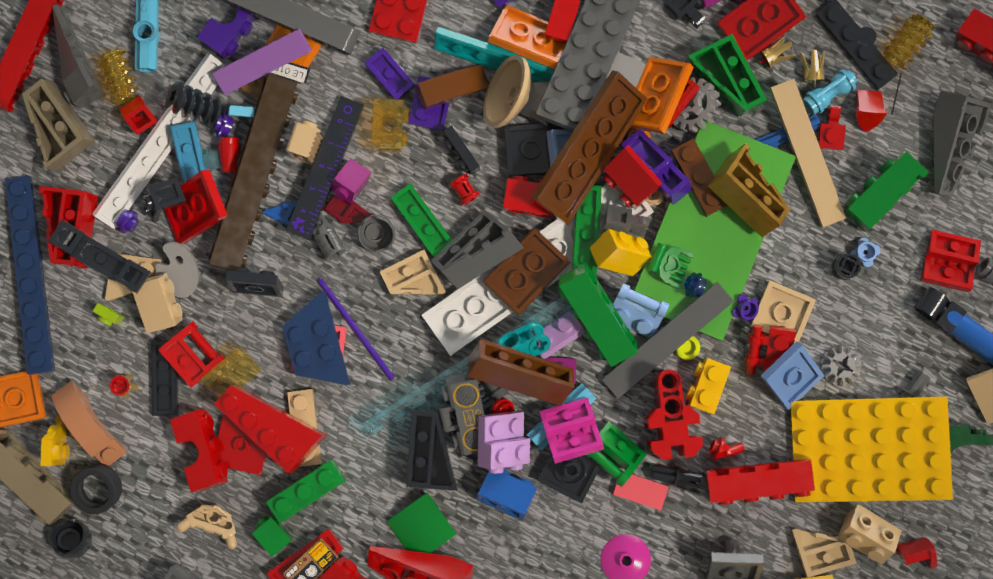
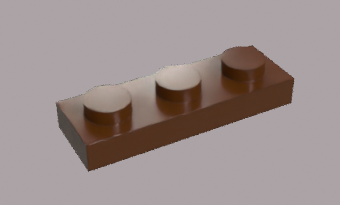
M694 138L671 150L680 170L690 180L692 192L706 217L728 206L708 187L714 178V174Z

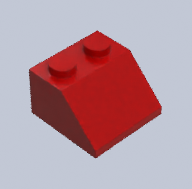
M629 145L602 172L604 183L611 190L615 188L621 194L619 196L621 202L627 208L632 207L634 210L657 192L662 185L659 178Z

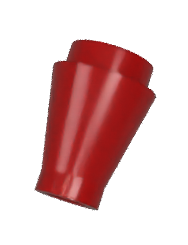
M219 138V144L216 145L221 172L235 173L241 148L239 138Z

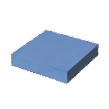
M797 341L761 375V378L780 403L788 410L791 409V404L794 401H799L824 377V374L809 353Z

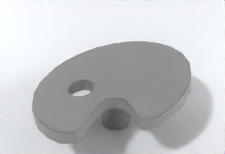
M177 242L165 243L163 251L168 256L170 263L158 262L155 266L157 275L167 273L168 278L174 284V296L180 298L188 297L196 290L199 282L197 262L192 253L182 244ZM180 256L183 260L177 261L176 257Z

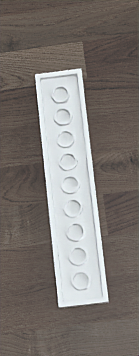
M607 185L602 187L599 238L607 231V229H604L607 205L627 208L619 199L621 194L615 188L611 190ZM647 201L636 210L632 207L628 208L632 209V215L648 217L654 212ZM575 215L569 225L557 219L540 231L546 239L571 261L549 286L558 281L560 276L572 270ZM498 265L462 286L422 314V317L450 356L513 313L482 282Z

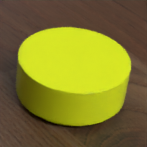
M692 336L675 352L683 360L694 359L700 352V343L696 337Z

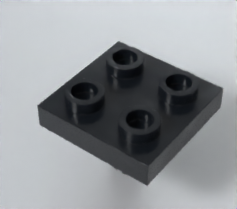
M550 453L537 481L582 504L601 466L591 457L587 458L585 455L555 464L552 453Z

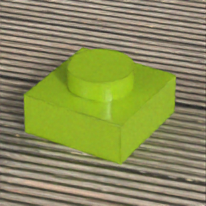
M97 303L93 312L99 315L98 320L108 326H111L112 323L120 325L125 317L101 303Z

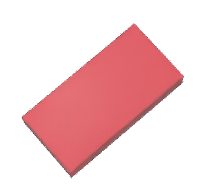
M632 474L622 487L616 483L613 495L661 511L669 486Z

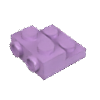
M516 410L479 416V467L488 469L489 473L499 474L503 473L505 467H508L510 470H522L523 464L530 463V438L524 437L523 411Z

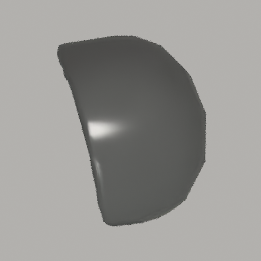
M371 215L360 222L357 230L358 241L364 249L375 253L390 249L395 240V227L385 216ZM382 233V235H381L380 238H378V239H373V238H375L376 236H378L379 234Z

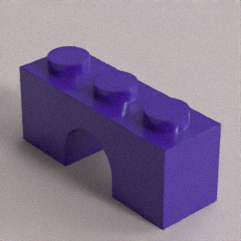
M237 8L236 18L228 24H221L211 17L197 38L203 45L223 59H226L228 55L232 56L239 47L237 42L242 36L246 37L253 28L252 22L257 16Z

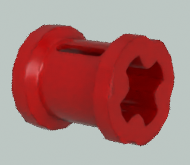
M468 174L458 177L449 184L450 189H454L460 198L462 207L480 196L479 191H475L469 182Z

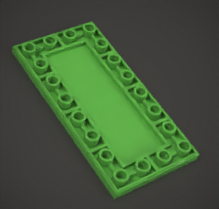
M709 122L706 123L705 130L699 128L695 138L714 176L726 158L747 143L751 149L748 151L749 155L756 165L758 163L761 164L764 169L761 173L769 185L774 184L781 195L796 156ZM691 190L676 204L672 205L669 203L650 250V254L653 256L657 244L661 243L666 245L667 248L670 246L680 247L695 254L693 258H689L681 253L679 254L691 261L688 264L680 260V263L688 266L687 270L680 268L681 271L685 272V276L672 273L682 278L683 282L680 283L674 279H669L682 285L681 289L662 282L658 278L657 273L649 271L650 259L644 265L634 291L660 303L662 301L668 303L669 307L663 318L672 320L713 284L718 282L734 302L698 332L723 341L733 317L732 310L738 303V296L742 294L764 236L761 237L729 206L706 217Z

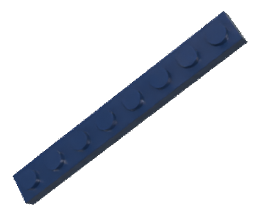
M23 176L5 179L27 375L55 372L32 177Z

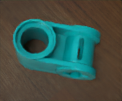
M537 321L529 322L515 331L506 333L498 342L499 345L533 356L545 353L551 346L549 337L543 333V326Z

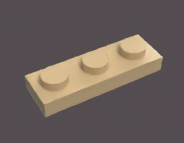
M313 389L287 392L290 415L318 429ZM320 444L300 467L322 464Z

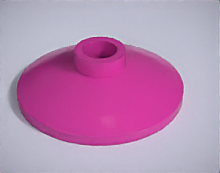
M629 534L615 536L606 543L602 550L601 566L609 579H643L650 569V551L647 545L636 536ZM624 556L631 558L629 565L622 564Z

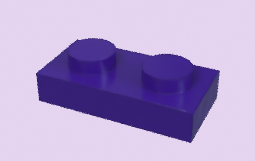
M384 48L380 49L364 63L396 102L415 87L413 81Z

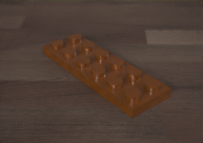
M611 71L531 197L564 224L569 225L648 100L620 72Z

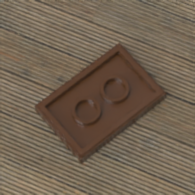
M535 227L520 242L524 248L502 261L482 281L518 316L571 263Z

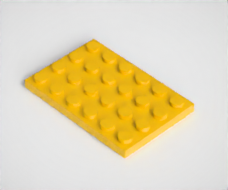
M947 397L794 401L791 404L793 460L811 459L815 491H810L811 496L795 497V502L953 500Z

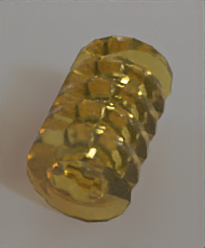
M912 14L909 17V21L903 24V29H899L897 36H894L890 40V44L884 47L883 55L894 66L907 70L908 65L905 61L912 63L914 57L911 53L914 55L921 53L917 46L921 48L927 46L924 39L931 40L933 38L930 31H934L935 26L922 15Z
M126 49L108 51L97 61L98 66L102 68L100 73L105 77L104 84L109 86L107 93L112 95L110 102L115 105H123L140 96L134 95V92L140 89L139 86H131V83L136 81V77L128 76L133 71V68L124 66L130 62V59L121 58V56L127 53Z

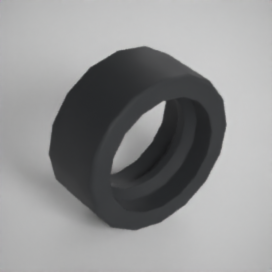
M94 463L86 466L72 478L70 484V496L73 503L81 511L88 514L106 512L115 505L122 494V481L118 473L112 467L105 464ZM96 475L106 482L109 488V497L104 502L97 503L88 498L83 486L86 477Z

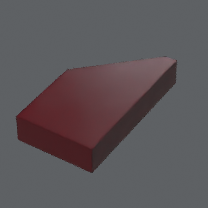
M335 194L324 207L326 212L343 225L361 222L366 217L372 215L356 202L350 204L346 200L339 199Z

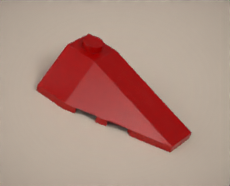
M370 546L368 550V567L386 579H472L474 565L452 556Z

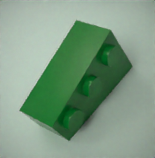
M733 34L687 57L685 62L693 66L692 71L699 78L714 85V90L720 93L719 97L740 117L761 107L767 101Z
M908 151L894 160L889 158L880 167L882 172L877 177L872 175L862 185L865 190L860 195L855 192L845 202L848 207L844 210V213L864 232L871 229L893 208V205L903 195H906L911 190L910 188L919 179L924 178L929 173Z

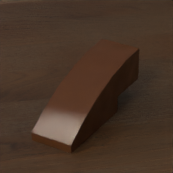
M477 65L420 82L416 85L415 90L425 111L488 89L489 82L482 65Z

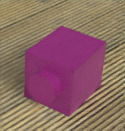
M350 158L334 178L331 191L339 199L346 200L352 204L369 182L371 171Z

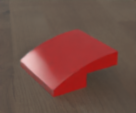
M932 229L920 281L969 293L973 288L975 266L979 263L981 240Z

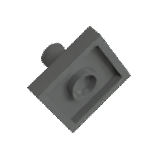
M735 539L726 540L724 542L725 553H711L705 579H759L764 565L763 554H740V542Z

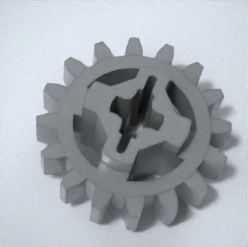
M693 77L691 80L697 83L700 89L673 124L686 132L690 129L697 133L698 127L705 130L707 122L714 123L712 116L719 115V112L715 109L721 105V102L716 99L720 96V93L714 90V85L702 78L698 81Z

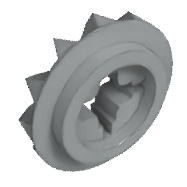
M836 346L824 354L821 361V371L825 379L831 384L846 386L852 384L860 376L862 364L859 355L852 348ZM846 358L845 365L851 371L842 370L838 373V366L833 361L841 362Z

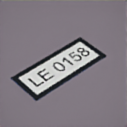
M290 62L270 73L301 84L306 83L310 68Z

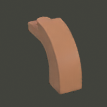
M70 381L52 395L53 403L62 421L91 457L95 456L102 464L109 466L127 453L124 446L100 422L90 405L88 397L73 381Z

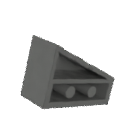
M484 210L431 262L449 282L459 289L524 247L507 227Z

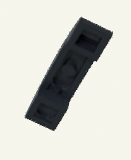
M64 220L60 222L48 240L49 243L77 261L138 294L151 274V271L117 254Z

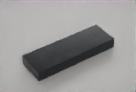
M169 340L151 341L152 416L179 415L178 373L158 351Z

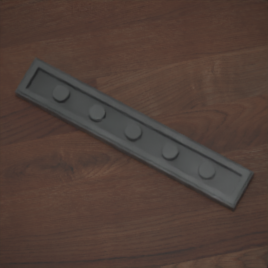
M716 282L637 349V354L622 361L604 376L602 381L617 398H620L734 302L733 299Z

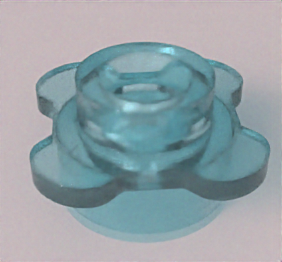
M206 147V153L203 154L204 167L209 168L212 173H215V169H221L218 150H211L209 147Z

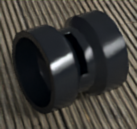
M847 253L837 257L833 261L831 268L836 278L848 280L857 276L862 266L861 261L856 255Z

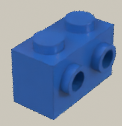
M505 469L503 473L499 474L488 472L478 493L477 501L523 521L537 488L533 486L531 481L525 478L516 479L510 476V473Z

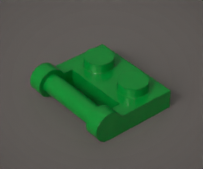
M608 421L599 432L604 447L603 451L625 470L622 472L599 451L585 456L587 458L591 457L616 479L615 482L622 487L647 454Z

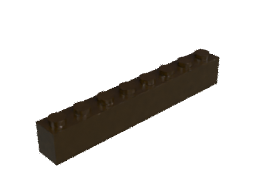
M271 73L265 76L255 107L254 117H252L225 203V210L228 216L219 223L207 261L209 265L228 271H234L235 268H244L248 255L244 253L247 245L251 246L255 236V231H252L254 221L258 222L261 217L263 208L259 207L261 199L266 198L270 184H267L269 174L273 175L277 165V161L274 160L276 150L280 151L284 143V137L281 134L283 128H287L291 120L292 114L288 112L290 105L296 103L299 90H296L297 82Z

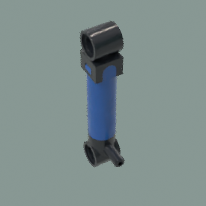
M928 287L914 306V309L926 319L932 321L945 333L949 332L993 365V334L966 315L967 311L954 301L949 302L950 300L943 293L935 288Z

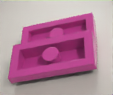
M589 398L539 411L555 464L604 450Z

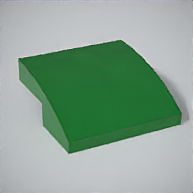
M428 492L387 521L407 551L431 553L457 534Z

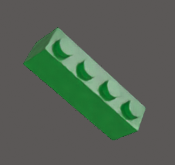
M584 263L560 276L558 291L563 300L568 299L575 319L577 321L581 320L584 324V331L590 341L594 340L597 344V351L603 361L607 360L612 367L637 354V341L588 264Z

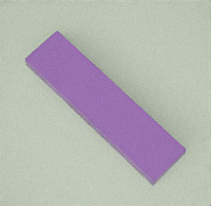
M299 28L214 71L212 74L224 95L302 57L312 50Z

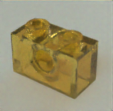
M374 98L371 149L373 152L402 153L403 147H407L408 132H404V122H409V107H405L404 100ZM389 121L397 123V128L392 132L384 129L385 124Z

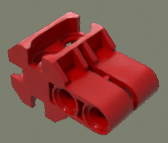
M674 370L659 372L653 380L656 408L652 409L644 419V428H657L658 440L646 441L647 450L658 459L668 460L672 459L671 446L678 445L679 456H685V458L694 457L703 446L702 436H689L688 425L701 423L700 414L689 405H684L680 375ZM664 375L669 376L672 380V385L668 389L662 384ZM668 400H671L675 406L671 414L665 410V404Z

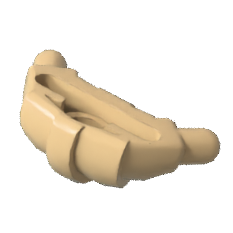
M201 504L200 507L190 512L176 526L179 532L196 527L210 534L215 533L226 540L229 549L237 547L236 530L231 518L232 515L221 509L222 507L219 505Z

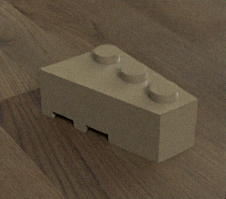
M40 79L22 93L30 122L34 125L37 134L36 141L43 154L45 169L59 170L96 142L54 82Z

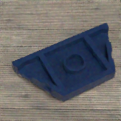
M322 291L282 326L294 373L297 376L350 385L326 291Z

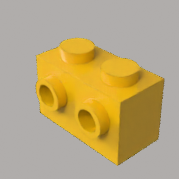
M611 229L604 232L590 247V251L599 268L634 276L652 259L648 250V244L643 238Z
M709 358L703 359V362H698L694 372V376H697L694 386L690 385L685 399L689 400L687 405L704 413L714 415L731 367Z

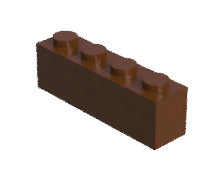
M480 339L468 358L467 377L558 406L563 404L574 389L573 368L484 339Z

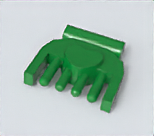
M658 243L648 270L657 273L658 278L662 282L681 289L682 285L669 279H674L680 283L683 282L682 278L672 273L685 276V272L681 271L680 268L687 270L688 266L680 263V260L688 264L691 261L679 254L681 253L689 258H693L695 254L680 247L670 246L667 248L666 245Z

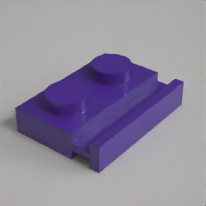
M418 76L417 84L432 78ZM415 90L408 124L444 132L450 103L446 105L441 104L424 111Z

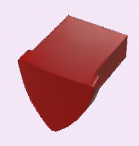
M857 90L855 97L857 121L864 132H869L878 126L887 115V111L884 109L882 92Z
M924 537L897 545L898 555L906 565L926 560L929 569L937 567L935 546L928 538Z

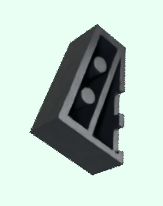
M412 410L406 487L458 490L439 412Z

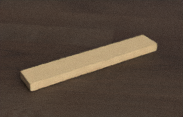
M795 79L769 88L821 227H826L846 219Z

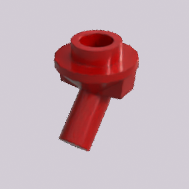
M719 437L711 442L708 453L711 454L710 459L715 461L722 457L728 458L745 451V448L741 442L730 446L726 444L723 437Z

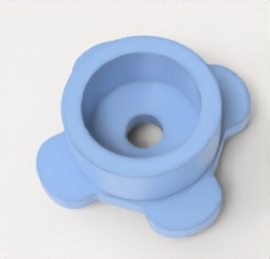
M860 238L858 246L855 250L851 251V254L856 255L863 263V266L870 267L881 250L878 245L868 242L867 238ZM864 250H867V255L863 253Z

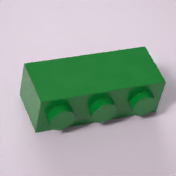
M333 459L266 503L280 524L346 482L347 479Z

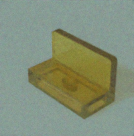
M239 346L202 377L201 381L206 387H211L220 398L230 385L243 387L261 372V368L248 352Z

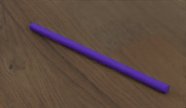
M320 278L317 281L318 284L326 291L327 296L387 378L390 381L394 379V375L325 281Z

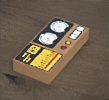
M321 538L283 574L287 579H315L339 556Z

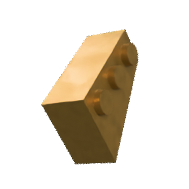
M745 143L726 158L708 187L756 233L763 237L781 226L790 208L774 184L769 185L761 173L764 170L760 163L755 164L748 153L751 149Z

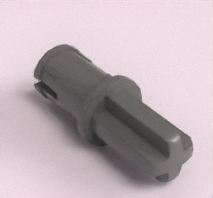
M917 371L906 388L901 389L902 393L899 398L918 397L930 381V377L922 371Z

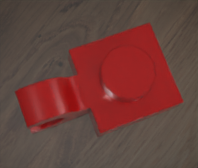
M830 106L827 110V124L820 123L818 134L820 149L844 150L846 125H838L841 106Z

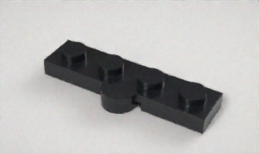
M837 0L830 2L815 15L877 91L898 75L873 44L877 38L875 30L871 27L860 28Z

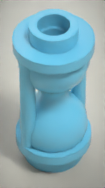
M841 69L838 71V74L834 75L831 84L825 88H817L812 92L806 93V97L802 101L807 111L811 115L821 114L829 106L832 98L838 94L844 95L856 89L855 83H857L855 75L850 70Z

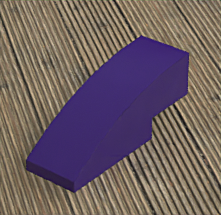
M637 130L621 144L623 149L629 145L659 178L662 185L658 190L672 205L676 204L692 190L690 180L673 165L672 159L642 130Z

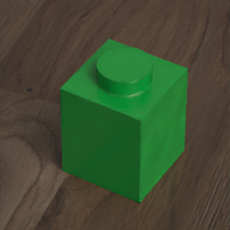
M275 516L271 518L263 517L254 525L257 530L252 533L271 557L276 555L294 539L282 523L279 524Z

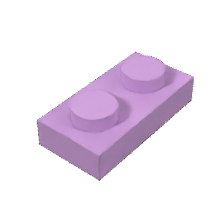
M571 311L544 328L543 333L549 337L551 346L545 353L540 354L541 358H548L585 333Z

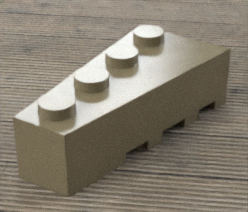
M0 430V480L25 505H28L35 511V516L42 523H56L75 505L70 493L44 466H41L37 458L10 430Z

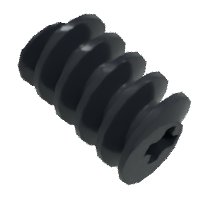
M179 81L171 86L165 101V108L173 105L172 113L177 114L181 109V116L187 117L190 113V119L193 121L199 116V123L204 124L208 119L209 127L215 126L222 110V103L219 97L211 96L207 92L202 93L201 90L193 89L189 85L184 86Z

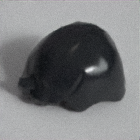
M68 519V521L57 522L48 533V540L58 556L75 559L82 557L89 550L92 534L84 523L76 519Z

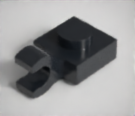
M698 0L663 1V5L679 20L686 16L696 29L704 23L705 17L695 8Z

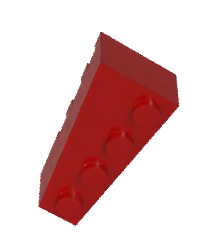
M230 385L214 403L218 409L287 473L295 472L328 435L237 385Z

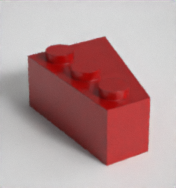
M39 186L44 203V209H42L43 217H46L48 232H46L50 263L64 267L87 269L86 265L55 247L48 240L62 220L92 238L95 216L92 213L97 208L98 196L86 191Z

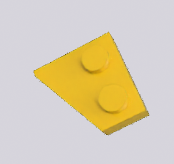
M60 416L55 417L56 425H50L47 434L41 440V466L65 465V461L69 459L70 447L66 444V425Z

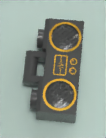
M468 373L445 377L447 386H443L442 390L445 402L450 401V404L438 407L443 432L457 431V433H452L455 448L460 447L461 455L478 453L479 416L484 415L477 379L467 377ZM455 411L457 421L451 423L449 412Z

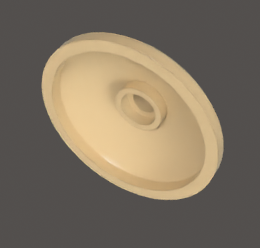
M513 55L507 58L495 72L487 89L483 106L484 120L489 126L499 128L508 124L520 113L527 103L531 74L525 58Z

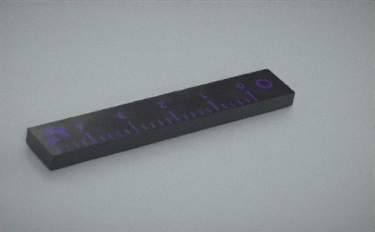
M343 96L340 97L286 229L287 233L309 241L311 240L331 191L333 180L337 176L361 117L364 104Z

